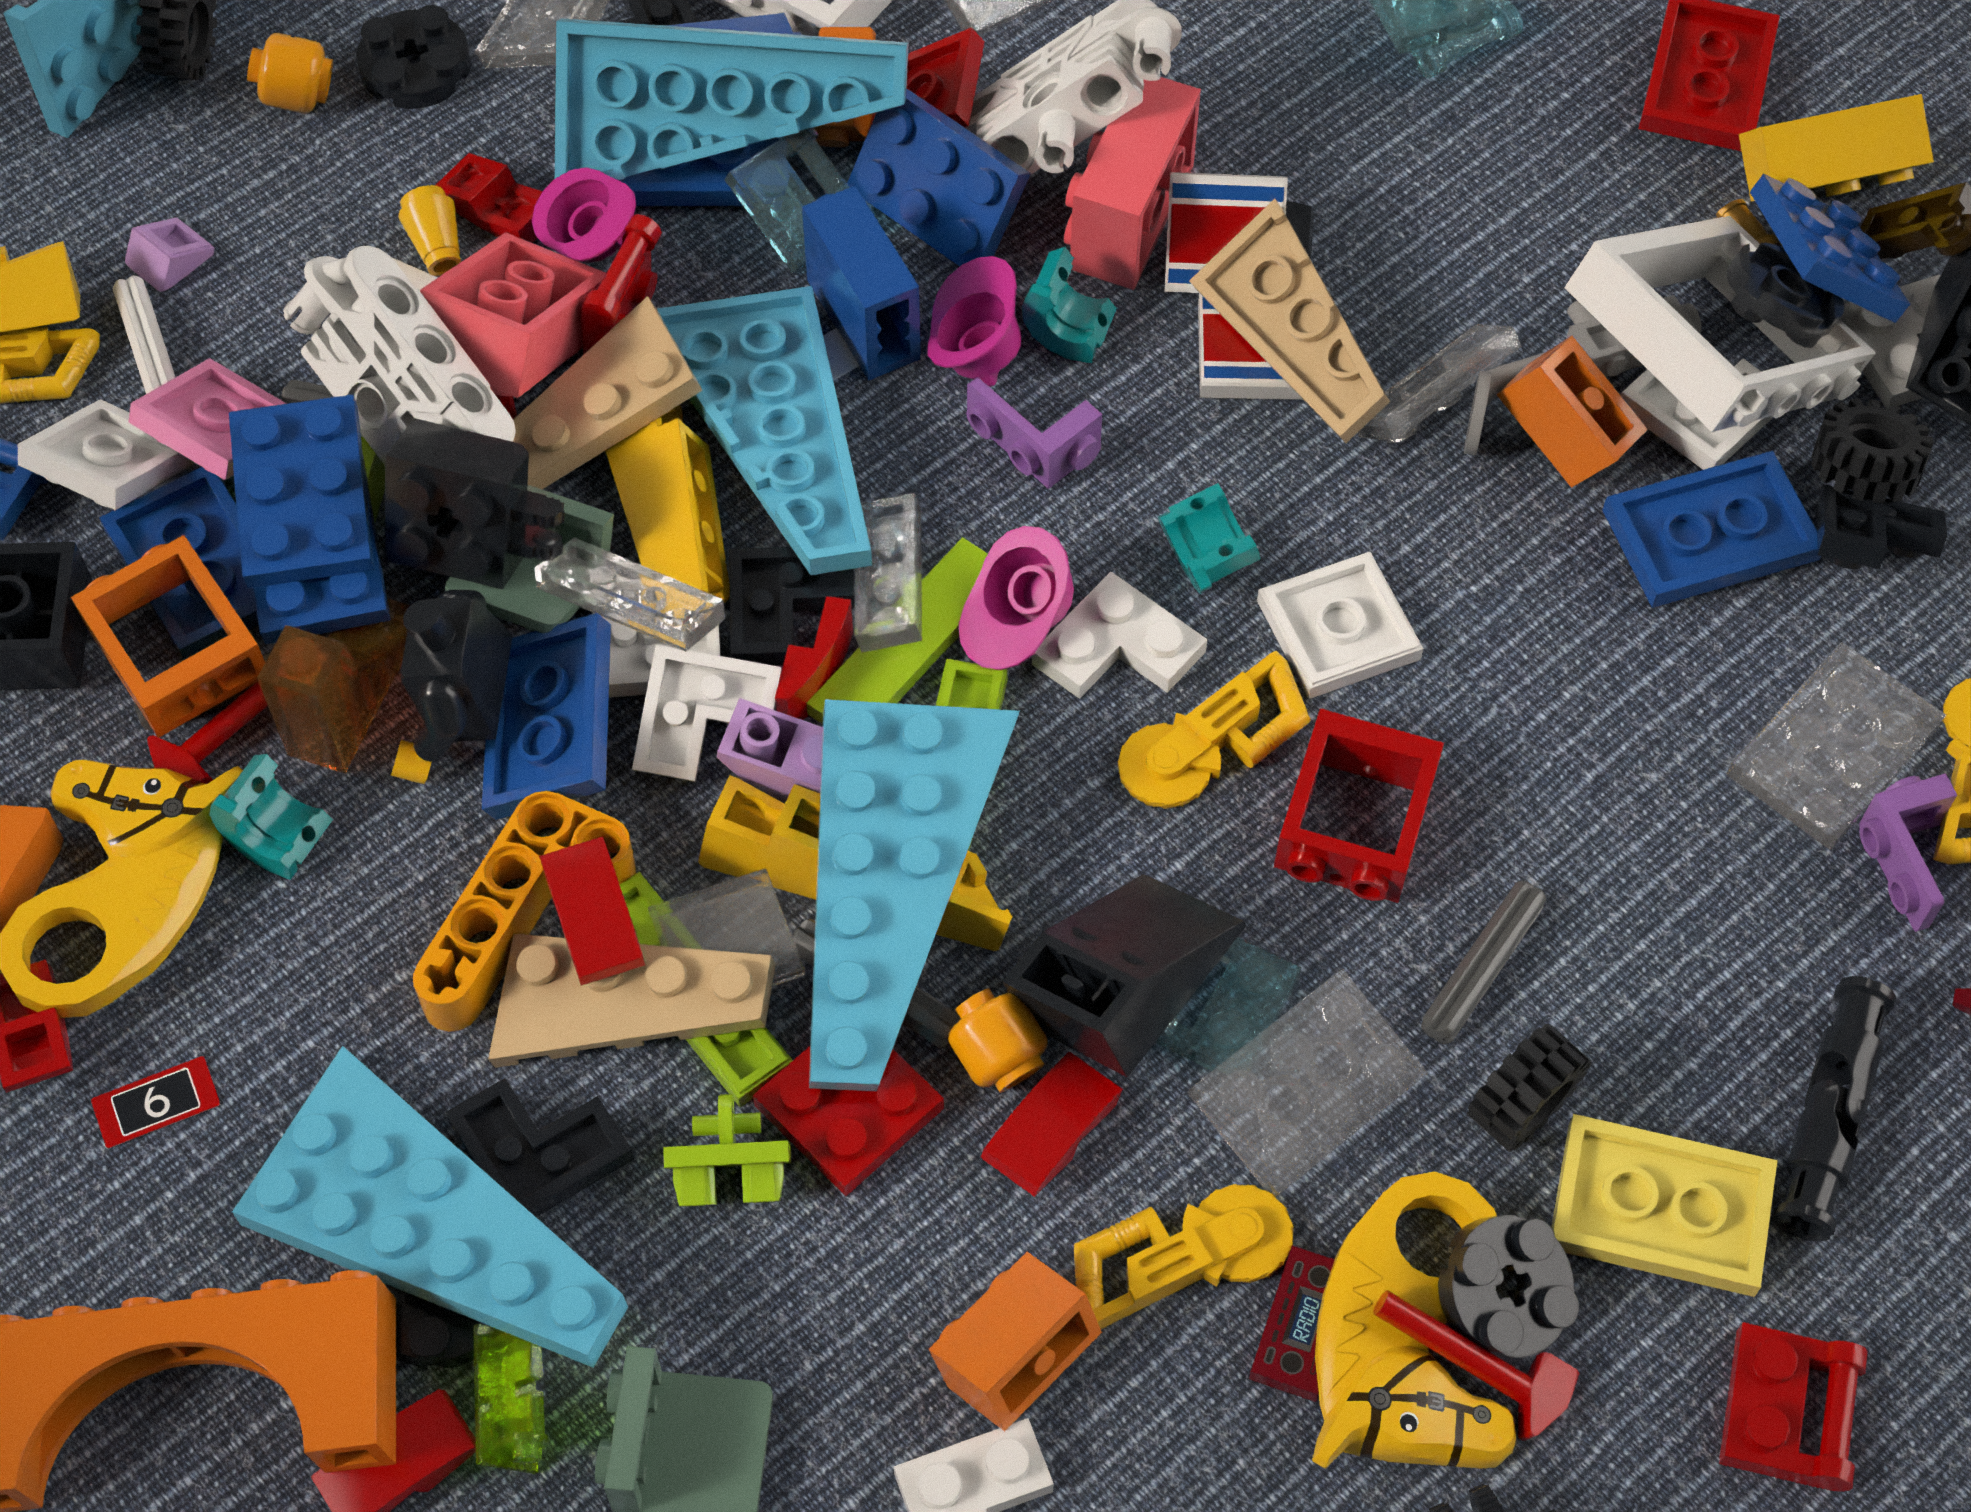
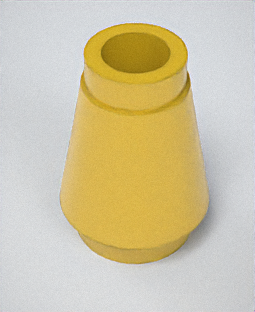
M434 185L421 186L407 192L400 201L402 209L398 215L399 220L426 265L429 274L441 276L462 262L460 258L455 203L452 198L446 196L445 191L441 187Z

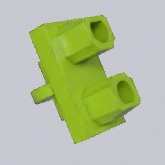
M733 1094L718 1096V1115L692 1116L693 1136L719 1135V1144L663 1147L664 1168L673 1170V1184L678 1204L681 1207L717 1205L716 1167L742 1166L743 1203L781 1201L784 1183V1164H791V1143L788 1140L736 1143V1134L761 1133V1113L735 1114Z

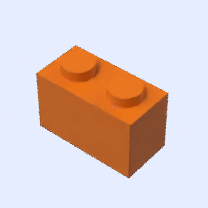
M1570 336L1530 362L1496 394L1571 488L1617 462L1648 430L1573 336Z
M1026 1252L1009 1270L1000 1273L993 1280L988 1291L960 1318L955 1319L945 1327L939 1339L929 1348V1351L947 1387L1005 1432L1102 1331L1086 1294L1029 1252Z

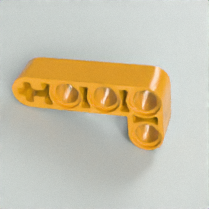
M551 791L535 792L520 802L415 968L413 985L424 1015L431 1025L447 1032L459 1031L470 1026L479 1017L506 973L513 934L529 935L552 898L539 856L603 836L608 852L617 853L611 861L619 884L636 874L630 835L624 824L609 815ZM547 827L560 828L550 836L540 837L535 835L538 831ZM522 878L528 880L517 889L502 888L506 882L512 879ZM480 931L496 932L490 939L484 942L473 943L468 941L474 934Z

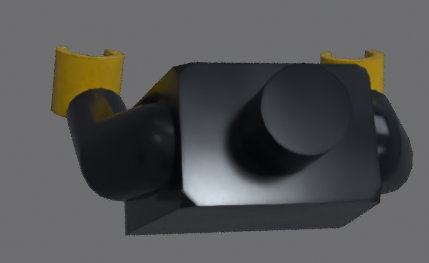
M447 590L439 594L437 599H424L413 603L404 614L403 624L408 633L400 671L401 680L423 719L425 727L415 738L414 743L401 739L391 776L425 784L431 763L439 760L454 742L496 739L513 635L486 609L484 596L476 590Z

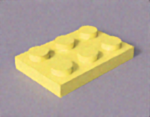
M1573 1114L1568 1125L1551 1228L1565 1253L1755 1297L1762 1283L1778 1160Z

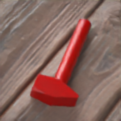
M299 646L180 746L150 735L147 738V743L154 768H167L199 782L210 783L213 779L199 763L317 664Z
M1386 1290L1378 1299L1373 1310L1375 1316L1518 1402V1437L1520 1440L1526 1441L1538 1436L1568 1408L1580 1373L1576 1368L1553 1354L1542 1352L1536 1355L1528 1373L1525 1374L1391 1291Z

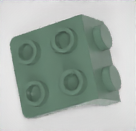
M528 485L527 491L547 495L548 498L554 497V499H560V502H564V523L555 528H545V530L552 529V531L562 535L563 555L558 556L553 561L547 560L546 562L544 560L538 561L537 558L529 559L524 557L503 589L450 577L446 582L445 591L476 590L484 596L486 609L495 617L521 625L530 631H538L545 634L555 628L557 624L568 622L592 593L591 579H603L607 576L614 514Z
M627 1346L623 1370L612 1369L608 1383L607 1412L616 1413L612 1440H600L595 1464V1482L597 1484H604V1490L612 1511L758 1512L773 1406L771 1387L763 1381L663 1372L656 1349Z

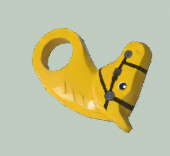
M74 760L57 771L50 793L55 809L69 819L84 823L95 831L109 858L94 870L70 882L52 887L19 905L0 933V970L23 1006L36 1012L55 1007L61 1018L88 1016L112 1003L152 974L161 965L193 922L216 873L223 836L216 829L209 815L211 804L219 794L223 796L226 794L243 769L239 766L233 767L208 784L167 768L127 767L92 760ZM83 921L95 924L106 932V949L101 962L88 975L74 982L55 984L42 981L31 973L30 956L36 942L47 930L64 922Z
M1435 1171L1401 1177L1382 1193L1343 1241L1335 1257L1322 1296L1317 1321L1315 1363L1319 1402L1324 1423L1316 1441L1312 1461L1326 1469L1340 1454L1345 1452L1394 1463L1478 1469L1496 1468L1513 1452L1516 1444L1514 1417L1508 1408L1494 1400L1474 1396L1465 1391L1432 1356L1428 1347L1373 1314L1378 1299L1386 1290H1389L1445 1325L1448 1323L1439 1299V1277L1428 1276L1413 1268L1403 1257L1396 1241V1222L1398 1217L1404 1212L1417 1208L1439 1210L1452 1217L1461 1228L1475 1220L1497 1216L1495 1209L1468 1182Z

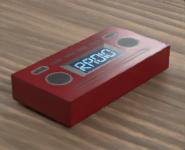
M1293 1245L1291 1246L1250 1371L1249 1380L1313 1402L1317 1401L1319 1395L1315 1363L1317 1322L1322 1296L1335 1259Z

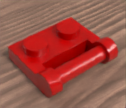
M636 214L632 216L625 228L626 232L622 236V246L598 290L590 291L582 304L583 355L647 296L650 300L652 299L658 275L652 272L651 251L655 248L662 231L653 219L645 215Z
M1742 1322L1736 1331L1719 1464L1830 1491L1843 1492L1853 1489L1855 1465L1848 1459L1858 1376L1866 1373L1868 1350L1853 1342H1826ZM1809 1368L1829 1373L1820 1454L1818 1456L1799 1453Z

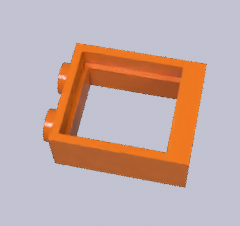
M185 535L168 544H160L151 548L141 559L112 575L96 578L83 591L71 597L90 634L158 738L253 685L269 672L257 642ZM191 580L228 636L145 682L109 627V624Z

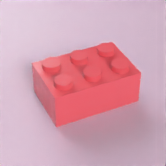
M1160 77L1157 81L1143 80L1142 103L1108 124L1105 132L1098 131L1094 133L1087 153L1086 162L1088 166L1084 174L1076 172L1073 175L1065 200V205L1072 208V214L1064 233V243L1071 245L1070 253L1074 257L1072 270L1132 290L1135 289L1168 220L1170 172L1190 173L1194 166L1201 89Z
M505 232L423 287L420 292L491 385L490 389L493 393L500 396L519 398L583 348L581 307L588 293L592 290H598L606 272Z

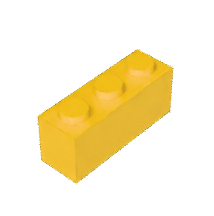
M1922 94L1763 126L1739 134L1751 202L1755 200L1751 196L1750 191L1763 173L1782 183H1785L1788 178L1794 179L1809 189L1825 186L1826 197L1861 190L1860 179L1871 176H1878L1879 186L1914 179L1913 167L1934 162Z

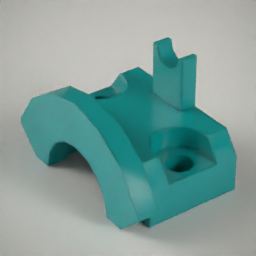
M1066 247L1050 251L1036 284L1031 285L1022 304L1023 322L1032 337L1048 350L1066 359L1092 363L1096 348L1102 346L1117 308L1109 298L1096 299L1076 292L1067 283L1073 268L1072 262L1074 257Z
M1218 483L1168 507V512L1158 516V520L1179 563L1199 594L1210 590L1212 584L1221 578L1261 559L1256 543L1250 534L1245 536L1229 506L1225 493Z
M267 754L254 755L224 796L219 794L211 804L209 815L216 829L226 841L247 859L271 873L291 880L298 871L297 865L302 864L333 819L322 808L311 807L289 795L274 778L275 774L273 772L279 765Z

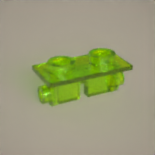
M476 1324L473 1326L476 1465L536 1474L539 1472L538 1462L542 1460V1449L549 1445V1436L545 1434L544 1392L536 1390V1381L543 1378L542 1347L494 1327Z

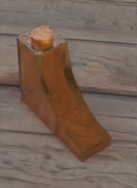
M387 598L390 621L334 631L327 638L285 625L257 679L288 756L346 773L402 664L408 633L403 624V617L410 605Z

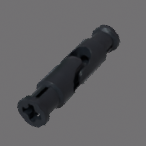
M1844 977L1836 985L1834 997L1838 1002V1007L1833 1025L1824 1029L1805 1098V1109L1799 1119L1786 1169L1791 1178L1784 1202L1780 1203L1775 1209L1772 1218L1774 1224L1783 1232L1804 1240L1828 1241L1830 1236L1834 1235L1837 1223L1832 1217V1212L1838 1190L1846 1187L1858 1145L1860 1125L1866 1115L1884 1046L1879 1039L1884 1016L1890 1013L1896 1001V995L1892 989L1883 983L1866 977ZM1850 1084L1849 1089L1841 1087Z

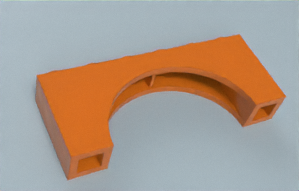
M347 1270L331 1275L330 1281L302 1284L291 1279H276L261 1284L260 1290L233 1293L222 1288H205L194 1291L191 1294V1299L169 1302L153 1297H135L123 1301L121 1308L95 1311L85 1306H64L53 1310L51 1317L27 1320L16 1315H0V1512L43 1508L45 1488L57 1455L76 1426L103 1400L138 1379L166 1369L186 1365L216 1364L243 1368L271 1379L283 1387L294 1404L300 1420L304 1453L325 1473L396 1464V1298L377 1275L360 1270Z

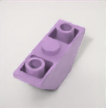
M739 698L717 751V758L742 781L785 804L794 784L820 793L823 727Z

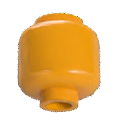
M273 33L266 40L264 49L252 48L247 81L257 83V94L262 104L308 114L313 111L317 102L326 104L332 77L333 59L325 58L324 48L317 41L282 33Z
M987 988L971 996L955 1009L961 1020L950 1030L948 1040L977 1086L985 1088L995 1085L999 1092L1002 1093L1023 1082L1045 1065L1040 1056L1048 1046L1047 1037L1030 1009L1014 994L1005 993L994 997L991 990Z

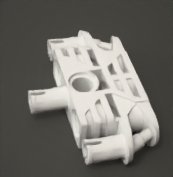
M1150 0L1115 1L1095 16H1088L1001 74L999 80L979 92L974 97L970 123L966 129L1028 170L1031 174L1040 168L1050 173L1063 172V160L1067 168L1073 162L1074 146L1142 103L1143 80H1159L1161 77L1160 66L1162 73L1165 76L1168 74L1171 67L1170 52L1179 44L1182 37V29L1178 19L1169 11L1157 7Z
M359 246L349 251L346 258L337 259L323 256L306 262L304 274L307 282L297 295L286 304L283 310L286 320L292 319L299 309L302 310L300 315L290 325L299 333L313 334L311 337L312 341L307 342L303 346L301 354L333 397L354 395L358 406L361 436L366 439L384 465L386 454L414 418L514 441L516 433L514 421L490 389L491 385L419 289H415L397 263L387 253L372 246Z

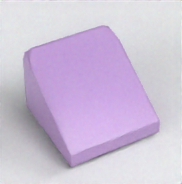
M176 217L132 228L125 263L156 290L163 292L176 285L213 256L215 248Z

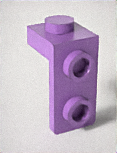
M976 377L967 384L966 415L975 432L984 439L991 438L1008 453L1010 460L1021 473L1027 476L1032 474L1046 488H1051L1074 469L1082 470L1086 468L1098 455L1101 449L1102 413L1087 400L1083 401L1041 433L980 378Z
M1946 773L1925 780H1921L1918 776H1910L1895 782L1884 792L1874 795L1859 823L1860 838L1865 851L1871 858H1877L1888 880V891L1894 907L1901 914H1906L1915 932L1930 927L1944 904V898L1910 834L1939 826L1957 797V793Z

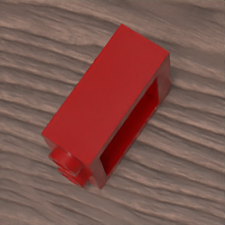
M1320 708L1279 836L1274 867L1287 871L1289 875L1300 881L1309 883L1323 881L1347 888L1356 896L1366 900L1380 901L1386 899L1399 903L1444 743ZM1321 765L1413 790L1395 855L1301 829Z

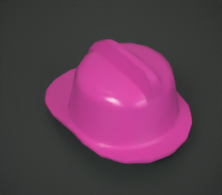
M588 167L570 170L555 178L540 195L535 204L532 217L534 233L545 246L563 256L585 263L602 261L612 256L622 246V236L626 232L625 228L634 215L636 208L635 193L625 183L599 170Z
M988 256L979 257L961 265L946 278L938 290L932 311L931 331L928 342L929 358L935 365L953 368L963 377L969 379L978 377L989 387L996 384L999 371L1017 356L1021 347V331L1015 315L1016 275L1006 260Z
M1022 526L1006 532L990 549L979 576L964 604L959 621L960 643L968 658L981 667L1004 670L1020 665L1035 654L1046 638L1050 628L1054 627L1067 614L1072 605L1074 587L1067 552L1056 536L1043 528Z

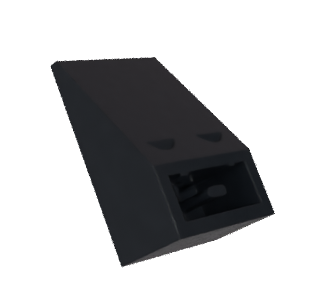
M1971 246L1961 253L1950 257L1934 287L1905 387L1970 426Z
M1142 874L1043 931L1002 983L1009 993L1017 996L1030 1009L1045 1035L1128 1078L1245 929L1246 924L1243 920Z

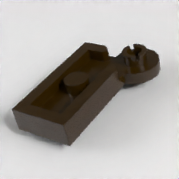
M1968 182L1869 208L1860 228L1863 233L1870 236L1880 246V251L1877 253L1880 259H1895L1908 252L1935 246L1943 256L1956 255L1971 246V186Z

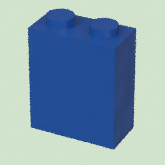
M852 186L835 194L823 195L814 202L802 206L807 281L812 286L814 293L868 381L920 360L919 285L857 187Z

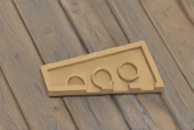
M1276 199L1271 201L1189 280L1194 288L1345 443L1390 402Z
M648 296L513 419L516 430L513 442L522 444L529 452L528 485L540 489L546 488L702 391L700 384L665 322Z
M513 934L488 1060L497 1068L519 1064V1059L546 1055L550 1059L577 1056L579 1050L615 1045L617 1049L644 1046V1041L673 1036H678L680 1040L764 1028L766 1026L776 964L771 955L639 944L645 966L581 986L565 938Z

